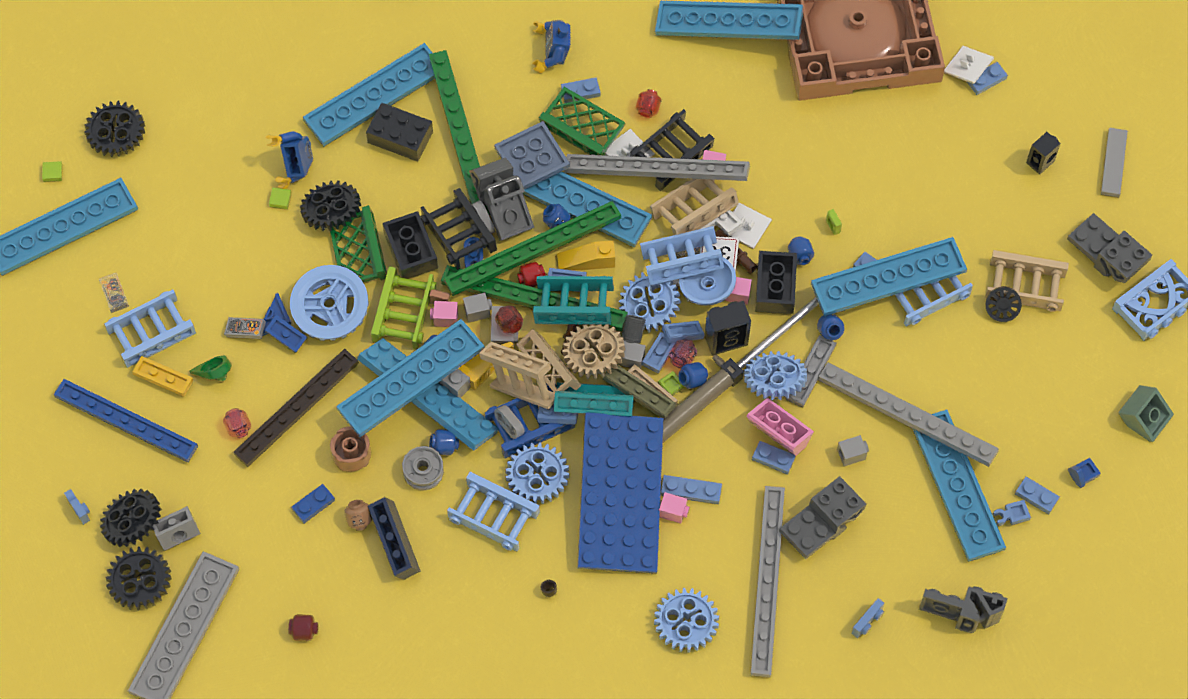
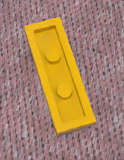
M143 356L140 357L132 371L133 375L183 397L193 383L192 377Z

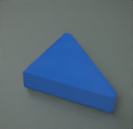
M278 293L275 294V298L264 317L266 323L262 336L268 334L265 332V329L275 315L292 325Z

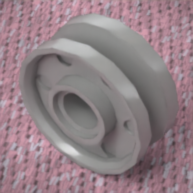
M427 446L416 447L405 455L402 462L404 479L414 489L421 491L430 490L436 487L442 480L444 474L443 459L433 448ZM420 466L428 467L425 471H420L418 468Z

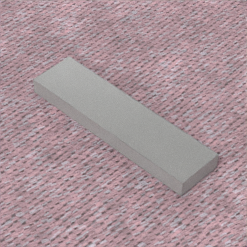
M1109 128L1101 195L1120 197L1128 130Z
M819 335L804 363V368L807 369L805 387H802L801 392L796 391V396L789 394V399L786 398V400L804 407L818 381V376L826 366L836 347V342L827 340Z

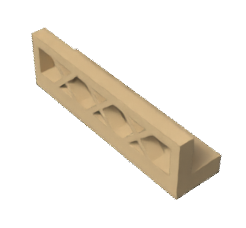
M534 329L516 344L522 353L536 357V353H543L542 360L550 362V365L553 366L552 375L545 374L544 379L554 393L555 391H565L569 386L575 390L581 386L543 336ZM532 340V349L526 350L524 345ZM556 378H562L565 382L557 389L555 387Z

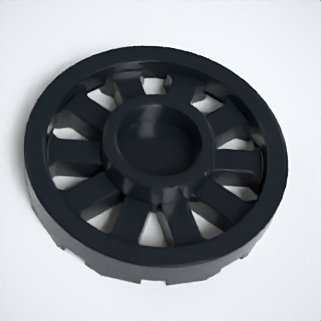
M1001 286L993 289L988 294L985 305L987 313L991 318L999 322H1008L1018 316L1021 311L1022 302L1020 295L1014 289ZM1004 290L1008 291L1005 297L1003 292ZM1009 311L1012 316H1007V312ZM1001 312H1002L1003 315H1004L1003 318H1000V317H999L1000 314H1001Z

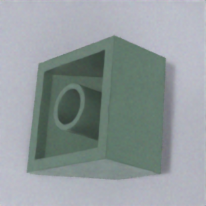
M1142 385L1138 386L1118 412L1130 429L1150 442L1156 439L1174 415L1157 388Z

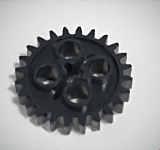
M110 101L109 106L103 103L102 109L96 107L97 113L90 112L92 118H87L88 124L84 125L86 129L84 132L87 142L90 143L92 149H96L97 153L102 150L103 156L109 152L111 157H113L114 153H117L118 157H120L122 151L127 155V149L134 151L133 145L139 146L138 140H143L142 134H145V123L143 116L140 115L138 109H134L133 105L128 107L127 102L120 105L119 101H117L116 105H113L112 101Z
M338 180L336 184L330 181L329 185H326L325 182H323L322 187L316 185V190L310 189V194H305L306 199L301 200L302 205H300L301 215L309 227L314 226L315 230L321 227L322 231L328 228L331 231L332 227H335L337 230L339 225L345 227L346 221L351 223V217H357L356 212H360L361 199L356 188L353 189L352 185L347 186L346 182L341 185Z
M133 489L131 494L126 491L124 497L120 494L119 500H112L114 503L112 506L107 505L109 510L103 512L105 517L100 519L103 523L100 525L105 539L114 546L117 544L121 547L124 544L128 547L130 542L135 545L137 539L142 542V536H149L148 531L155 530L153 524L159 523L156 518L161 517L159 513L162 510L159 506L160 502L148 490L144 492L143 489H140L137 492L136 489Z
M138 546L137 552L130 548L129 554L122 551V558L117 555L115 556L118 562L110 563L113 569H107L108 574L111 576L106 577V581L109 582L106 586L108 590H111L109 592L110 596H115L114 600L116 603L121 601L122 607L128 604L129 610L135 605L139 611L141 605L148 609V603L155 606V599L162 601L160 595H167L165 588L171 587L167 581L172 580L171 575L168 574L171 572L170 567H166L168 563L167 560H163L162 554L157 556L156 550L150 553L148 547L143 552L140 546ZM151 564L148 569H142L143 565ZM126 569L131 570L128 575L122 574ZM149 582H155L153 587H146ZM129 588H136L134 592L127 593V590Z

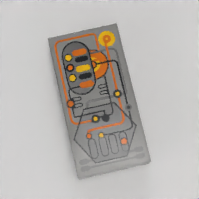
M228 317L224 335L231 338L262 339L266 321L255 318Z

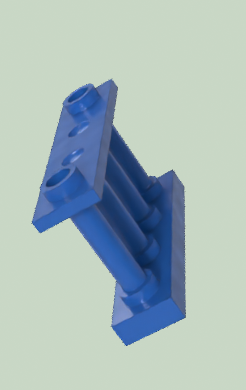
M546 383L548 391L553 392L552 389ZM519 398L498 407L493 406L485 412L486 420L495 422L504 440V443L501 445L504 458L517 454V449L523 451V445L530 448L531 443L535 446L539 442H544L575 428V424L538 423V429L528 430L518 409L529 405L537 420L539 407ZM502 405L509 407L522 423L525 431L524 434L516 439L511 438L497 421L494 414L495 409Z

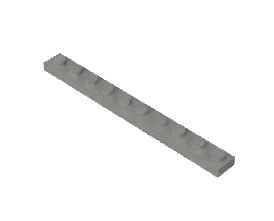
M567 154L566 158L570 163V168L564 171L565 173L747 181L750 163L747 161Z
M829 362L818 376V380L988 467L998 454L999 448Z
M765 486L750 676L771 678L781 533L779 529L782 527L784 487Z

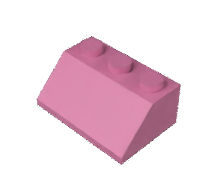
M769 398L765 399L746 416L750 423L795 456L806 448L814 432Z

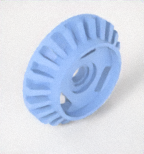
M337 265L319 266L305 273L295 284L290 297V310L295 323L301 331L307 333L310 337L319 338L323 341L325 339L333 341L336 338H344L347 334L356 331V328L363 323L369 306L368 293L362 280L353 271ZM325 285H330V287L313 295V292L316 291L318 288ZM348 297H354V307L351 313H347ZM327 299L335 301L334 306L330 308L325 307L324 303ZM315 315L328 323L327 326L313 322L311 320L312 316Z

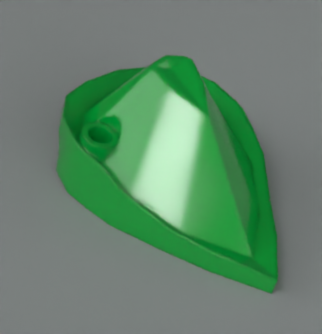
M222 355L194 367L189 372L206 379L225 381L232 364L227 359V356Z

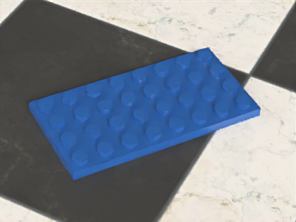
M585 413L577 568L657 573L663 418Z

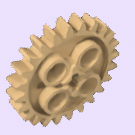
M583 324V329L577 326L576 333L571 331V337H566L567 343H563L564 350L562 352L568 369L572 368L574 374L578 372L579 377L586 374L587 379L594 375V378L597 379L598 374L605 377L604 372L607 371L609 374H612L611 368L618 369L617 363L622 364L621 358L625 357V345L623 337H621L620 332H616L615 327L609 329V325L602 327V324L597 326L591 324L588 327L586 324Z

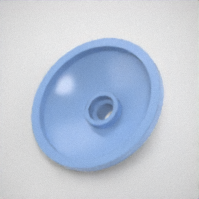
M722 257L724 268L680 278L679 285L683 295L689 301L698 305H714L724 301L730 296L736 285V273L732 264Z

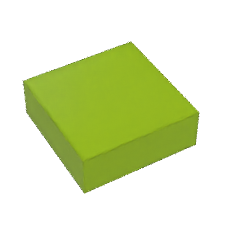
M61 161L43 162V182L62 181Z
M272 187L269 207L288 209L291 190Z
M832 209L827 212L826 222L833 234L836 235L841 233L842 223L835 210Z
M674 371L658 381V384L672 396L685 388Z

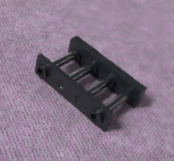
M683 109L679 113H674L670 121L640 146H635L630 152V157H647L645 153L653 148L662 158H673L658 144L661 139L666 137L683 153L680 159H699L703 156L704 150L709 151L713 147L715 138L710 133L705 138L698 135L684 121L686 111ZM679 126L696 142V145L692 149L687 148L671 131ZM656 177L655 187L661 191L675 178Z
M460 188L453 191L455 197L453 202L431 213H428L424 206L420 207L422 213L420 217L423 225L429 227L447 254L446 258L449 264H454L457 270L461 269L460 258L482 247L487 248L490 253L497 251L495 238ZM456 208L461 209L462 215L438 227L433 221ZM464 221L471 224L470 228L448 239L442 234V232ZM473 234H478L480 237L479 241L457 252H454L451 245Z

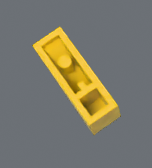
M614 240L593 242L557 253L558 269L576 271L615 268Z
M512 342L502 344V346L514 349ZM479 354L458 368L470 378V385L473 390H476L495 371L493 363L482 360Z

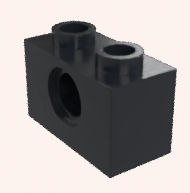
M1048 132L1044 133L1032 144L1026 163L1040 175L1055 162L1061 143L1055 136L1050 135Z

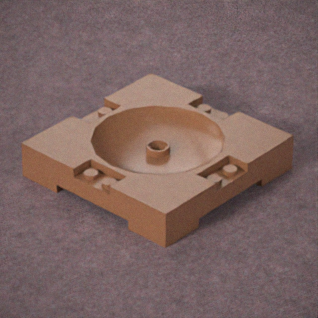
M777 0L778 4H803L799 40L787 39L789 59L798 101L852 94L853 90L887 86L888 89L942 82L945 64L939 39L935 34L928 0Z

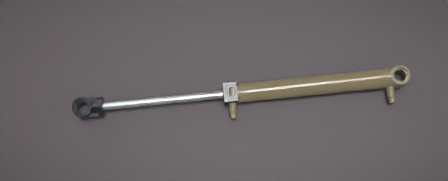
M815 297L737 364L731 358L725 362L718 355H714L712 359L721 369L675 407L665 420L663 419V443L731 385L734 387L740 382L744 374L742 368L819 304L817 298Z

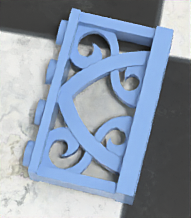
M1170 259L1117 299L1112 310L1119 314L1141 336L1143 341L1147 338L1152 339L1158 334L1160 328L1168 327L1173 322V318L1176 316L1179 318L1187 311L1188 298L1182 299L1180 297L1185 292H1175V289L1184 288L1188 291V278L1176 267V263ZM1170 274H1171L1179 283L1174 284L1173 281H1172V278H1171ZM1160 283L1163 286L1162 288H1164L1165 286L1167 288L1158 289L1156 285ZM1150 290L1156 294L1168 293L1167 308H1147L1150 302L1147 291ZM1138 298L1145 299V304L1143 306H1141L1142 302H1139ZM1127 308L1131 309L1134 312H1137L1136 317H1134ZM1145 315L1144 322L1146 323V320H1151L1153 324L1149 327L1143 326L1139 321L1140 316Z

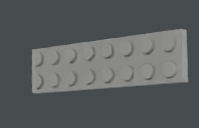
M204 551L202 552L129 687L128 692L141 699H171L235 579L239 566Z

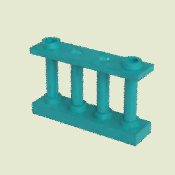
M537 276L538 289H542L541 306H534L533 308L535 324L611 325V309L606 307L607 291H614L613 276ZM550 291H561L560 306H549ZM569 291H580L579 307L568 306ZM588 291H599L598 307H587Z
M557 382V389H558L564 382ZM581 384L577 390L569 386L565 391H555L554 412H588L632 416L633 395H626L612 385Z

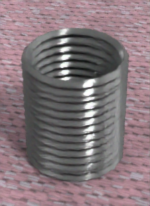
M626 315L621 335L623 340L629 343L640 344L646 320L642 317Z

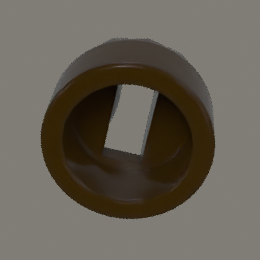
M545 580L542 582L541 591L545 597H553L556 594L557 585L555 581Z

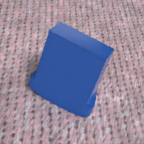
M1091 458L1068 468L1070 476L1080 488L1101 474Z

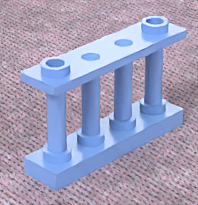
M714 226L640 243L643 260L650 259L651 265L646 266L650 285L724 268L721 250H714L712 245L717 243ZM705 246V253L695 255L694 248ZM687 251L688 257L677 259L676 252ZM668 254L670 261L658 263L657 257Z
M957 276L950 277L949 280L956 290L949 294H946L938 281L931 283L940 297L933 302L929 301L921 287L914 288V292L924 305V307L914 311L902 292L895 294L908 314L905 317L904 325H915L922 318L958 300H965L971 294L972 283L963 286Z
M174 290L163 292L159 297L119 317H113L104 323L108 334L110 335L115 332L125 351L121 356L127 368L138 363L141 356L148 358L196 334L191 320L183 321L176 309L174 302L177 301ZM164 307L168 308L177 324L176 327L170 330H166L156 312ZM150 315L160 333L152 339L148 337L139 321ZM133 324L142 341L136 347L130 345L122 328Z
M469 472L466 477L469 489L457 510L448 508L449 520L456 525L462 524L500 543L503 548L509 551L513 549L518 552L519 541L516 538L528 518H537L540 513L539 505ZM480 491L486 494V498L476 516L472 519L464 515V512L475 493ZM498 500L504 506L490 528L482 524L481 521L492 502ZM514 508L520 511L521 515L509 536L498 532L510 509Z

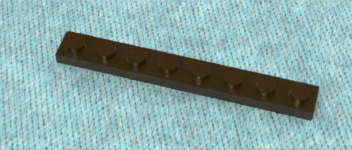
M346 349L342 350L234 451V455L249 467L359 364L358 360Z

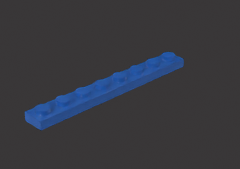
M63 379L54 393L55 398L186 462H189L198 448L197 443L66 379Z

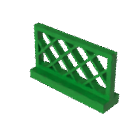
M565 86L546 112H543L539 117V121H543L549 131L589 155L605 156V152L625 126L624 121ZM566 93L572 97L573 102L562 104L561 99ZM585 104L588 111L577 113L576 105ZM574 106V114H564L563 108ZM561 108L563 116L554 117L550 115L553 110ZM600 113L603 116V120L593 122L591 114ZM589 115L590 123L580 124L578 117ZM577 118L578 125L569 126L566 124V119ZM615 122L619 125L615 130L608 131L606 123ZM605 125V132L595 133L594 126ZM592 126L593 134H582L581 128ZM607 135L608 141L604 146L597 143L596 137Z
M368 205L362 207V211L356 212V218L361 217L362 219L358 228L350 222H345L346 226L340 233L335 231L334 227L330 231L337 266L353 271L362 282L377 278L384 280L387 275L374 213ZM349 227L356 230L351 238L344 235ZM359 233L364 234L366 237L362 244L355 241ZM341 238L349 241L344 249L338 247ZM352 243L359 246L355 254L348 252ZM363 249L369 252L366 260L358 257ZM345 254L352 257L348 265L341 263ZM356 260L363 263L358 271L351 268ZM366 266L373 268V274L364 275L362 272Z

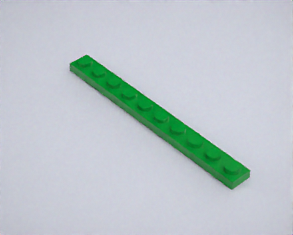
M447 50L429 54V59L470 203L473 204L479 201L469 170L480 167ZM485 205V208L488 214L490 215L487 205Z
M613 201L608 202L445 277L444 282L452 296L457 295L620 220L621 213Z
M447 265L441 279V284L446 285L444 278L462 269L457 270L456 267ZM495 277L465 290L476 294L485 293L488 297L530 308L541 306L542 289ZM550 292L549 306H560L561 294ZM568 297V306L579 307L580 299ZM587 301V307H598V304ZM610 307L612 320L609 328L615 327V330L622 332L628 312Z

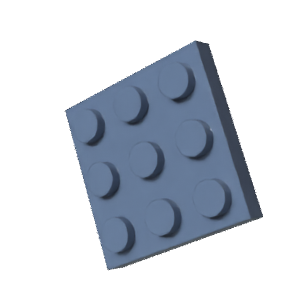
M543 121L494 145L499 157L507 158L513 166V176L517 175L520 177L524 190L570 168L569 161Z

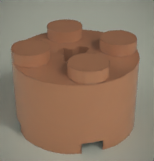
M351 426L339 429L330 442L334 463L340 470L349 472L358 471L366 467L371 457V448L367 434L359 437Z

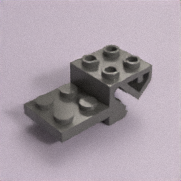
M501 158L469 170L479 200L482 201L484 206L487 205L499 241L535 228L523 196L525 190L521 179L517 175L513 176V166L507 158Z
M1094 213L1069 234L1067 238L1095 263L1094 268L1103 276L1109 277L1112 275L1115 281L1126 283L1152 258V254L1125 230L1120 235L1117 234Z
M839 476L812 497L809 505L779 529V532L807 559L828 541L834 540L847 528L845 524L854 521L863 512L867 504Z
M968 586L964 600H960L955 595L947 596L941 594L940 591L935 589H925L919 610L957 621L955 629L974 633L980 622L984 629L999 623L1008 598L1003 597L1000 593L986 592L976 586Z

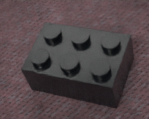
M381 102L366 131L367 142L418 162L433 133V125L431 120Z
M418 211L382 223L384 235L401 278L409 279L438 269L436 254Z
M759 251L755 312L793 314L797 253Z
M734 301L727 306L714 307L707 311L705 339L712 356L748 346L751 319L744 301Z

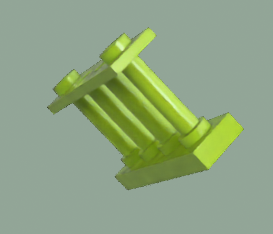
M389 266L371 331L372 342H378L381 340V336L387 335L412 340L413 349L417 350L418 344H422L424 333H422L430 301L431 289L436 290L437 282H434L433 274H429L428 282L401 278L400 275H397L396 267ZM402 285L424 289L425 294L423 299L398 295L393 292L394 287ZM400 302L421 306L419 316L391 311L389 309L390 303ZM391 318L417 324L415 332L412 333L386 328L385 321Z

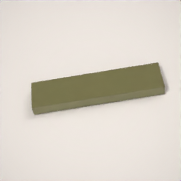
M617 365L618 369L611 368L612 374L606 371L605 377H603L604 381L626 395H633V400L664 420L676 407L674 401L619 365Z

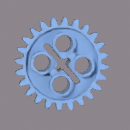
M643 272L640 279L635 275L634 282L628 280L630 286H623L626 293H620L624 299L619 300L620 305H623L619 309L628 312V315L644 318L646 320L644 326L648 332H651L652 327L658 331V326H663L665 322L671 324L670 317L676 318L677 316L674 311L680 310L676 304L681 303L680 299L677 298L680 296V293L676 291L678 289L676 284L672 285L673 281L671 280L650 285L648 276H645ZM646 287H648L649 296L652 299L651 305L654 310V317L651 316V309L648 305L649 300L645 291ZM656 288H661L658 293H653ZM643 293L640 298H635L636 294ZM660 305H665L663 310H657ZM642 310H647L645 315L639 316Z
M770 351L769 355L762 353V357L756 356L755 360L751 359L750 364H746L744 382L747 383V388H751V393L756 392V396L763 394L764 399L768 396H771V400H774L775 397L781 400L782 396L789 399V394L796 396V391L801 392L802 387H805L807 369L804 368V363H800V359L795 360V355L787 357V352L784 355H780V351L774 355Z
M539 442L538 447L531 443V448L528 449L523 445V452L517 449V456L511 455L512 461L507 462L509 468H506V474H508L506 481L509 482V489L514 488L512 490L513 493H519V496L526 497L529 501L533 499L535 504L537 500L544 504V499L547 498L552 502V495L558 498V491L564 492L563 486L568 485L566 479L569 478V473L567 472L569 471V466L565 465L566 458L561 459V452L556 454L555 447L549 450V444L542 448L541 442ZM540 458L543 462L536 463L534 460ZM521 470L528 471L526 475H521L519 472ZM549 472H554L556 475L553 477H549L546 474ZM533 484L541 485L538 489H534L531 486Z
M683 588L681 594L676 589L674 596L668 593V600L665 598L661 599L663 605H657L658 611L655 612L654 617L658 619L654 620V625H659L656 627V632H662L659 635V639L666 638L665 645L672 643V650L679 646L680 652L685 647L688 653H690L691 647L698 651L699 645L704 648L706 647L705 640L710 643L712 642L710 635L716 636L717 631L714 629L719 627V624L716 622L719 621V616L714 615L718 610L717 608H712L714 602H707L708 595L702 598L701 591L694 594L692 588L690 593H687L686 589ZM686 604H691L694 606V608L692 610H687L684 608V606ZM676 615L678 619L672 621L668 619V616ZM703 620L706 624L699 626L695 622ZM685 630L689 633V635L683 637L679 634V632Z

